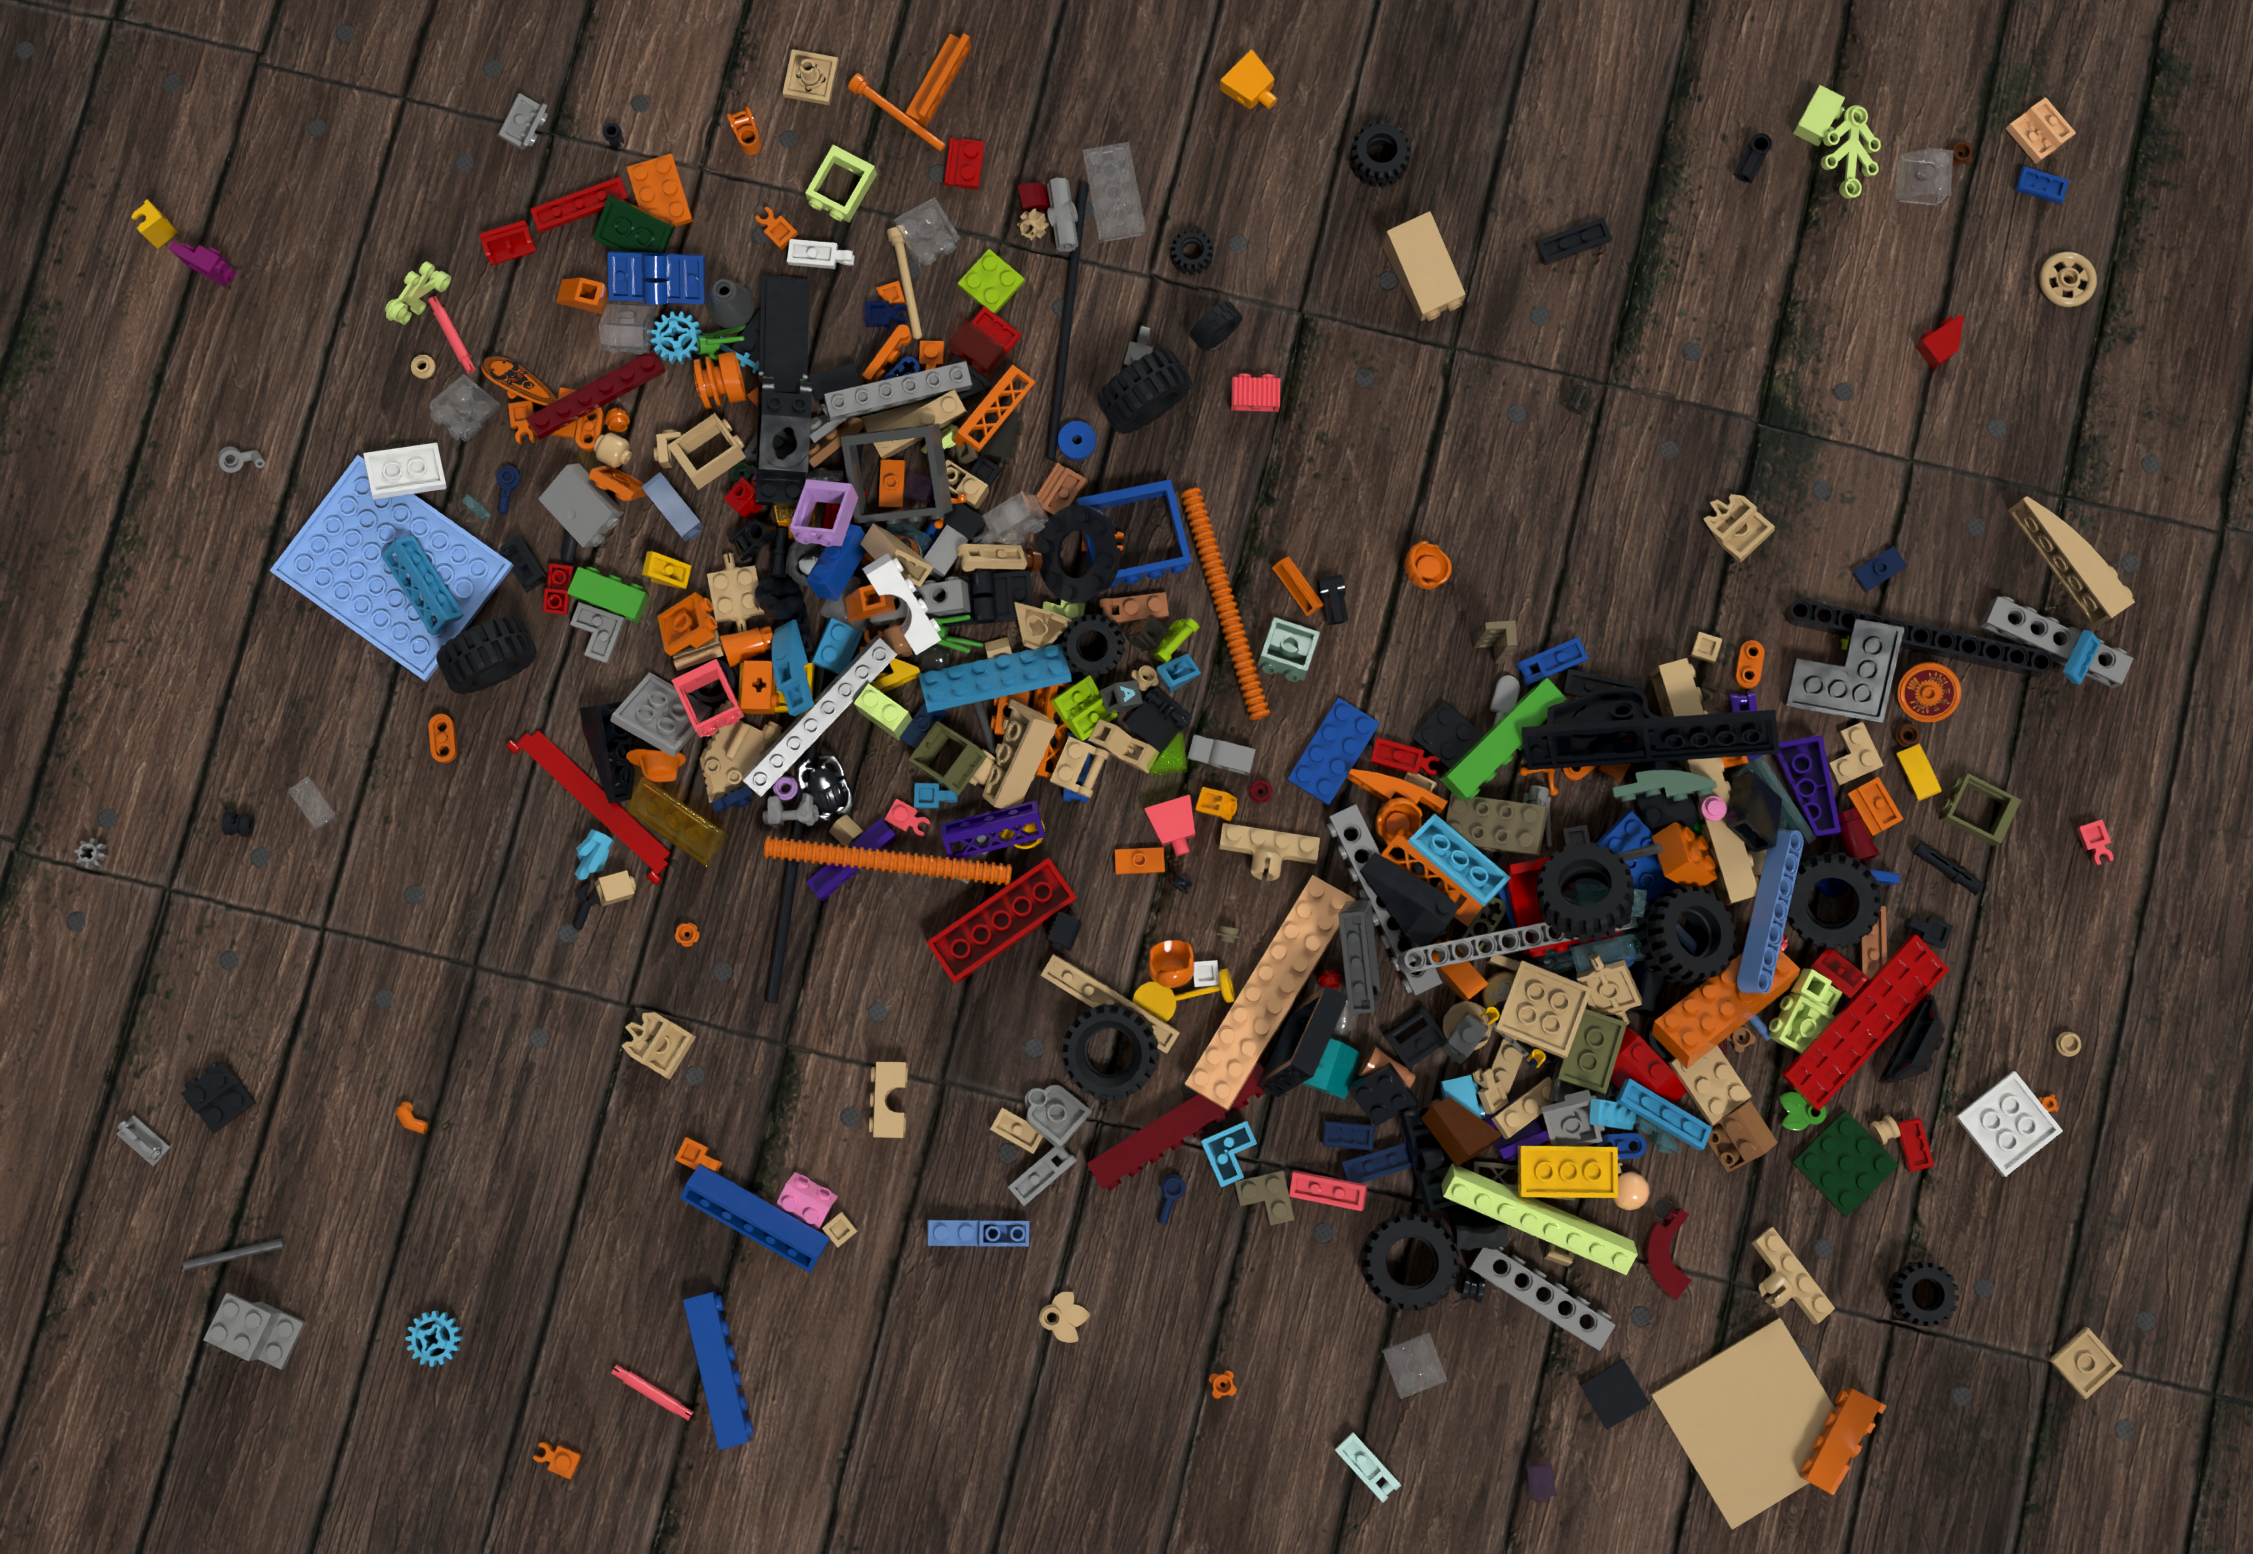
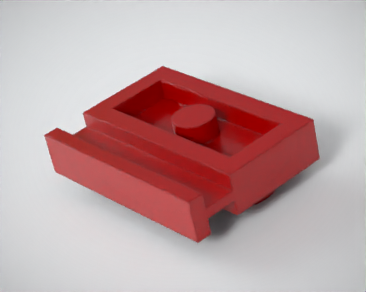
M950 137L944 180L945 186L952 185L959 188L979 190L985 148L984 141L957 140Z

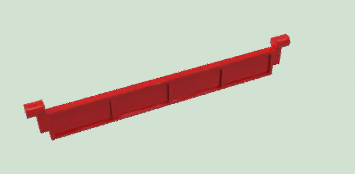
M537 730L532 737L526 733L517 743L514 740L507 743L506 747L514 755L518 754L521 749L528 753L653 869L647 878L655 886L662 881L659 874L669 865L665 859L671 852L618 803L609 804L604 790L546 736Z

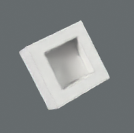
M1217 960L1194 962V987L1219 985Z

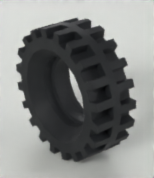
M1106 1003L1100 1004L1097 1007H1091L1086 1010L1068 1028V1032L1062 1042L1064 1045L1061 1058L1064 1059L1065 1064L1063 1068L1065 1072H1068L1071 1078L1070 1082L1073 1085L1076 1084L1084 1095L1086 1093L1090 1094L1096 1100L1107 1099V1102L1120 1098L1123 1100L1133 1093H1137L1152 1076L1159 1056L1157 1049L1158 1039L1155 1038L1152 1025L1150 1026L1146 1022V1017L1133 1011L1134 1008L1123 1007L1118 1003L1106 1005ZM1112 1028L1120 1030L1129 1037L1133 1044L1134 1055L1132 1062L1127 1069L1120 1073H1103L1095 1068L1089 1059V1042L1094 1034L1103 1029Z

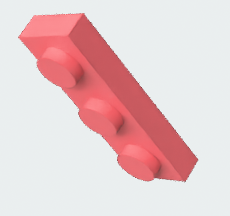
M1293 1171L1289 1197L1363 1211L1368 1185Z

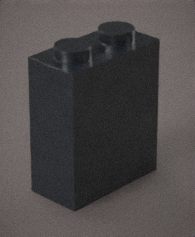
M1754 771L1733 778L1726 826L1755 853L1775 847L1782 798Z

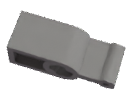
M1194 735L1188 759L1249 776L1256 749Z

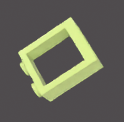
M832 145L805 192L808 204L816 210L821 211V209L830 212L829 215L838 221L845 220L850 222L877 175L875 166ZM834 163L861 177L845 207L817 193Z

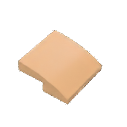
M2046 97L2006 127V130L2035 164L2039 163L2076 134Z

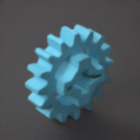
M673 311L670 312V318L662 315L663 322L655 321L654 324L657 330H651L652 336L656 337L650 340L651 344L656 346L654 348L655 353H661L660 357L663 361L669 357L671 364H674L676 359L683 364L686 357L692 361L691 354H699L697 337L703 333L702 330H698L700 328L698 321L693 323V317L689 315L685 318L682 311L679 313V316H675ZM680 324L686 325L690 329L682 328ZM675 335H680L678 341H674L676 339ZM671 347L674 349V352L669 351L666 348Z
M438 1310L433 1311L431 1316L428 1312L422 1313L423 1320L415 1318L416 1326L408 1327V1330L412 1332V1336L405 1337V1340L412 1343V1345L407 1347V1350L415 1351L412 1358L421 1357L420 1364L424 1365L429 1361L430 1367L436 1366L437 1360L440 1365L446 1364L445 1357L450 1360L454 1359L455 1356L452 1351H459L461 1347L456 1345V1343L463 1340V1337L457 1336V1332L462 1328L454 1327L453 1325L456 1322V1318L447 1320V1312L439 1317ZM435 1321L431 1329L423 1328L427 1323ZM446 1328H447L448 1331H449L450 1338H448V1336H447ZM436 1334L435 1338L438 1339V1342L432 1344L433 1339L430 1338V1335ZM419 1339L421 1340L423 1348L420 1347ZM438 1348L445 1349L442 1354L433 1356Z

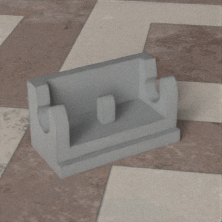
M946 525L924 557L933 566L928 576L936 581L944 577L958 557L957 547L966 544L969 539Z

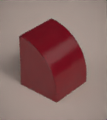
M1027 183L1017 185L1023 213L1025 211L1030 213L1033 209L1043 212L1050 208V201L1044 184Z

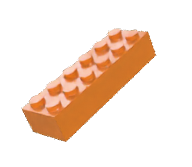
M1780 950L1770 991L1765 994L1742 993L1737 985L1743 956L1742 952L1719 975L1706 980L1656 1019L1652 1035L1688 1069L1792 987L1798 979L1800 968Z

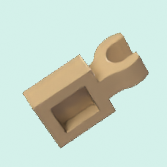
M1478 1068L1473 1072L1474 1080L1482 1087L1478 1094L1486 1114H1494L1509 1103L1501 1080H1494V1074L1490 1068L1484 1072L1481 1068Z

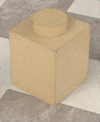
M627 870L598 878L595 882L602 906L630 899L636 890L635 881L632 876L629 877Z

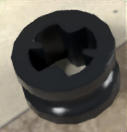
M1175 872V878L1168 883L1182 893L1187 894V888L1189 886L1192 887L1193 883Z

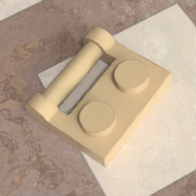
M1069 736L1050 782L1084 797L1091 798L1093 785L1104 760L1108 759L1110 753ZM1091 754L1095 758L1083 786L1077 785V780L1086 759Z

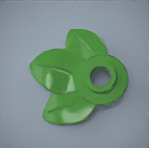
M1788 1092L1779 1096L1780 1103L1789 1113L1784 1118L1782 1126L1789 1130H1803L1809 1124L1817 1125L1822 1123L1826 1118L1827 1110L1825 1105L1818 1111V1115L1813 1117L1810 1112L1812 1107L1799 1093Z

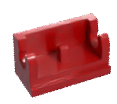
M525 220L479 234L486 258L489 259L491 266L537 252L530 227Z
M1826 949L1811 966L1819 974L1831 980L1832 984L1850 999L1870 979L1834 949Z

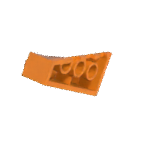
M1849 1387L1841 1390L1835 1400L1837 1406L1833 1413L1830 1412L1827 1415L1822 1435H1818L1812 1444V1449L1814 1450L1810 1458H1806L1800 1468L1802 1472L1800 1477L1831 1495H1834L1850 1468L1849 1458L1853 1459L1862 1449L1861 1438L1867 1433L1871 1434L1876 1424L1873 1421L1876 1413L1883 1414L1887 1407Z

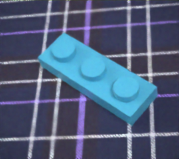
M1591 1099L1589 1124L1633 1130L1636 1113L1617 1102Z

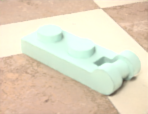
M1353 1432L1334 1449L1383 1503L1388 1499L1387 1495L1393 1489L1397 1490L1401 1486ZM1383 1476L1387 1482L1379 1488L1376 1482Z

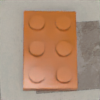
M672 153L627 167L639 208L675 225V227L693 222Z

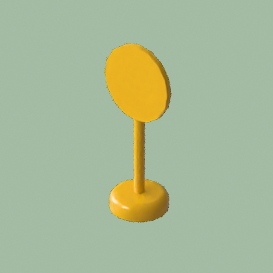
M1225 968L1218 973L1219 985L1174 995L1171 988H1166L1154 981H1150L1141 985L1136 990L1132 1002L1162 1021L1167 1022L1174 1015L1176 1001L1221 991L1224 1001L1233 1003L1235 1002V992L1229 970Z

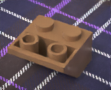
M1750 1100L1735 1108L1714 1125H1709L1713 1128L1707 1142L1727 1173L1766 1154L1778 1143Z

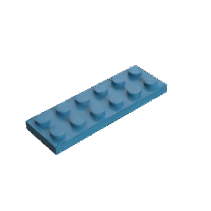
M1061 643L918 674L927 713L1072 682Z

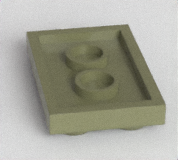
M1585 1009L1568 1057L1566 1059L1562 1058L1556 1079L1605 1095L1627 1022Z

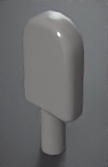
M1503 676L1496 683L1490 705V711L1496 713L1493 726L1517 703L1520 684L1513 676Z

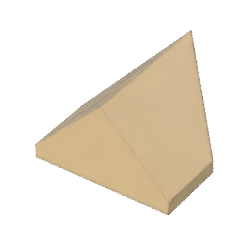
M1014 602L1023 645L1028 648L1036 649L1051 645L1072 623L1071 619L1055 612Z

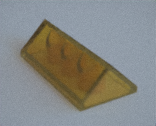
M644 776L640 779L627 812L707 866L729 835Z

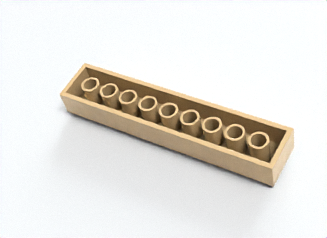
M1687 658L1659 665L1649 674L1662 717L1708 714L1706 710L1703 711L1700 702L1703 700L1702 692L1695 685L1693 679L1695 678V670L1693 665L1688 663ZM1722 759L1677 760L1676 763L1684 767L1685 772L1716 781L1717 788L1712 789V794L1698 796L1697 792L1692 794L1699 812L1700 835L1707 840L1709 855L1716 865L1714 870L1717 879L1713 881L1718 899L1720 898L1725 906L1755 898L1760 881L1757 876H1754L1752 871L1754 866L1752 855L1746 851L1744 842L1726 826L1731 787L1729 782L1724 780L1722 773L1724 772V764ZM1717 796L1725 802L1727 810L1722 819L1709 821L1702 815L1701 805L1708 797Z

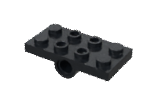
M1030 570L1003 573L978 571L967 576H954L968 583L971 612L936 618L970 615L971 617L969 620L944 623L943 626L946 627L1018 621L1014 602L1033 607ZM942 577L936 583L945 582V578L948 577ZM945 591L939 594V596H938V601H939V602H942V601L945 600V598H946V592H945Z
M1424 1107L1399 1114L1425 1212H1430L1458 1203L1443 1197L1441 1184L1451 1164H1454V1162L1421 1119L1428 1111Z

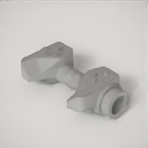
M807 793L803 794L802 801L797 810L784 811L780 798L772 796L768 798V810L763 812L764 824L770 825L774 829L784 826V822L787 820H799L807 826H812L819 818L818 808L816 805H813V797Z

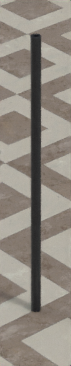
M1080 182L1076 206L1078 221L1075 222L1078 246L1075 250L1071 251L1046 454L1047 460H1056L1089 185L1085 182Z

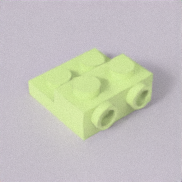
M1790 993L1789 996H1785L1781 1000L1780 1008L1782 1010L1778 1018H1774L1770 1022L1769 1030L1771 1032L1768 1037L1786 1048L1793 1049L1801 1054L1836 1016L1804 996Z

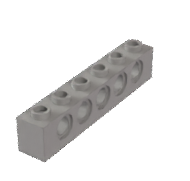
M965 361L824 394V402L829 422L940 397L954 389L956 392L970 390L972 383Z
M1997 596L1990 601L1979 627L2020 646L2048 652L2052 656L2053 661L2066 666L2070 653L2075 648L2082 634L2079 629L2062 626L2057 619L2043 617L2037 614L2035 609L2027 606L2021 607L2015 604L2013 599L2006 596ZM2008 614L2016 618V625L2009 622ZM2031 625H2035L2038 628V635L2032 633ZM2053 635L2060 638L2061 645L2054 643ZM2098 639L2101 644L2085 676L2114 689L2123 684L2134 658L2128 656L2127 652L2120 648L2112 649L2104 645V641ZM2098 656H2102L2105 659V666L2099 663Z
M1503 1247L1495 1250L1488 1248H1479L1467 1268L1598 1351L1602 1349L1615 1327V1324L1610 1322L1612 1318L1610 1315L1598 1309L1597 1313L1588 1308L1590 1305L1588 1301L1578 1295L1575 1299L1567 1294L1568 1289L1557 1282L1554 1285L1550 1284L1545 1280L1547 1276L1534 1268L1531 1272L1524 1267L1526 1262L1513 1254L1511 1258L1503 1254ZM1501 1259L1505 1263V1270L1497 1274L1493 1270V1264L1496 1260ZM1519 1273L1525 1274L1527 1282L1523 1287H1517L1515 1284V1277ZM1540 1287H1545L1548 1290V1297L1544 1301H1539L1536 1296V1292ZM1562 1301H1567L1570 1305L1569 1312L1565 1315H1561L1558 1311V1305ZM1585 1314H1588L1591 1318V1324L1588 1328H1582L1579 1322L1580 1318Z

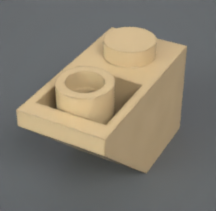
M947 459L945 463L950 494L954 498H957L959 494H965L967 500L964 504L977 511L989 493L988 485Z

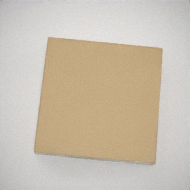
M2084 1327L2049 1359L2051 1364L2081 1398L2085 1400L2122 1367L2088 1327Z

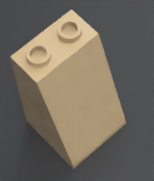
M1429 211L1386 232L1383 249L1420 322L1425 319L1431 321L1441 315L1440 312L1446 309L1452 311L1459 308L1466 294L1431 212Z

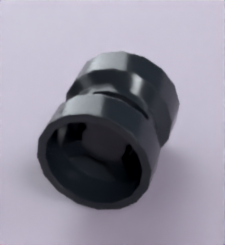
M233 811L225 812L222 820V832L224 835L233 836L239 834L241 837L249 838L252 836L255 826V818L252 813L239 815Z

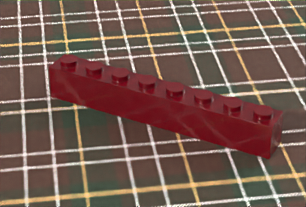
M1259 1061L1230 1109L1235 1108L1237 1112L1249 1104L1247 1099L1254 1094L1257 1098L1265 1094L1262 1088L1256 1086L1264 1070ZM1197 1094L1086 1164L1102 1189L1107 1187L1110 1191L1122 1183L1120 1181L1121 1177L1128 1174L1131 1178L1142 1171L1141 1165L1145 1162L1150 1161L1153 1164L1163 1158L1162 1152L1169 1147L1174 1151L1184 1145L1185 1141L1183 1139L1192 1134L1195 1138L1207 1130L1205 1128L1206 1124L1213 1121L1216 1125L1227 1118V1110L1204 1096Z

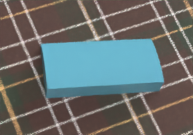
M1436 814L1407 841L1482 906L1487 905L1511 878Z

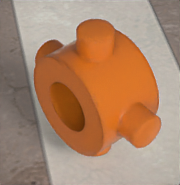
M2050 1094L2049 1097L2038 1098L2048 1112L2058 1111L2059 1107H2057L2055 1095Z

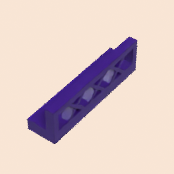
M1037 800L941 824L942 839L949 860H953V858L960 859L1045 837ZM1036 822L1038 831L1028 833L1022 830L1025 824ZM1005 829L1014 832L1011 838L1007 839L998 835L1001 830ZM981 835L990 838L988 843L983 845L974 841L977 836ZM961 841L966 844L963 850L953 852L950 843Z
M879 819L852 842L849 848L856 846V849L864 847V850L872 848V851L880 849L881 852L898 837L882 819ZM831 863V865L824 866L806 883L818 898L824 901L860 869H858V866L850 868V865L843 867L842 864L835 866L834 863Z

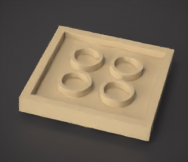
M1521 961L1495 1031L1566 1059L1592 988Z

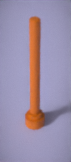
M857 73L851 79L848 85V89L855 95H865L938 151L944 150L946 146L944 142L871 89L865 77Z

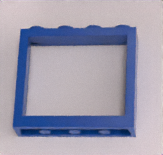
M1171 479L1077 498L1075 505L1091 506L1099 510L1163 496L1166 497L1180 558L1118 570L1110 588L1115 587L1116 583L1120 582L1134 584L1140 581L1139 578L1144 577L1157 579L1162 577L1163 573L1168 572L1176 575L1179 572L1187 571L1186 569L1191 565L1192 561ZM1081 531L1091 569L1095 558V548L1091 538Z

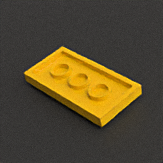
M1518 1146V1197L1618 1198V1147Z

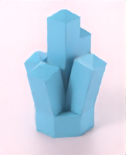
M591 829L587 838L576 848L577 856L581 862L575 872L579 880L587 879L589 873L604 870L609 850L614 843L613 839Z

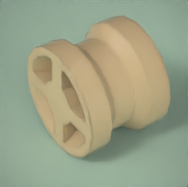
M1889 1114L1883 1116L1881 1121H1873L1869 1124L1872 1134L1880 1145L1886 1144L1890 1138L1896 1139L1901 1136L1896 1122Z

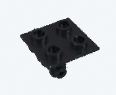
M1155 687L1148 692L1143 704L1138 706L1126 720L1125 724L1162 755L1193 717L1159 688Z

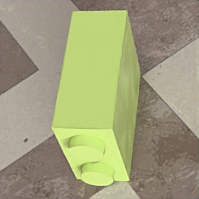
M869 683L854 702L860 714L898 741L901 734L912 721L907 710Z

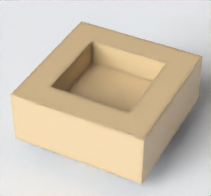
M1698 632L1690 656L1715 663L1722 639Z
M843 1212L839 1213L822 1228L837 1248L858 1232Z

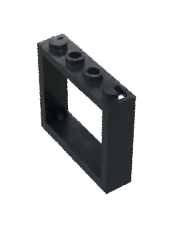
M1325 986L1292 1008L1256 1086L1262 1088L1266 1095L1270 1093L1275 1097H1279L1312 1078L1348 997L1329 986Z

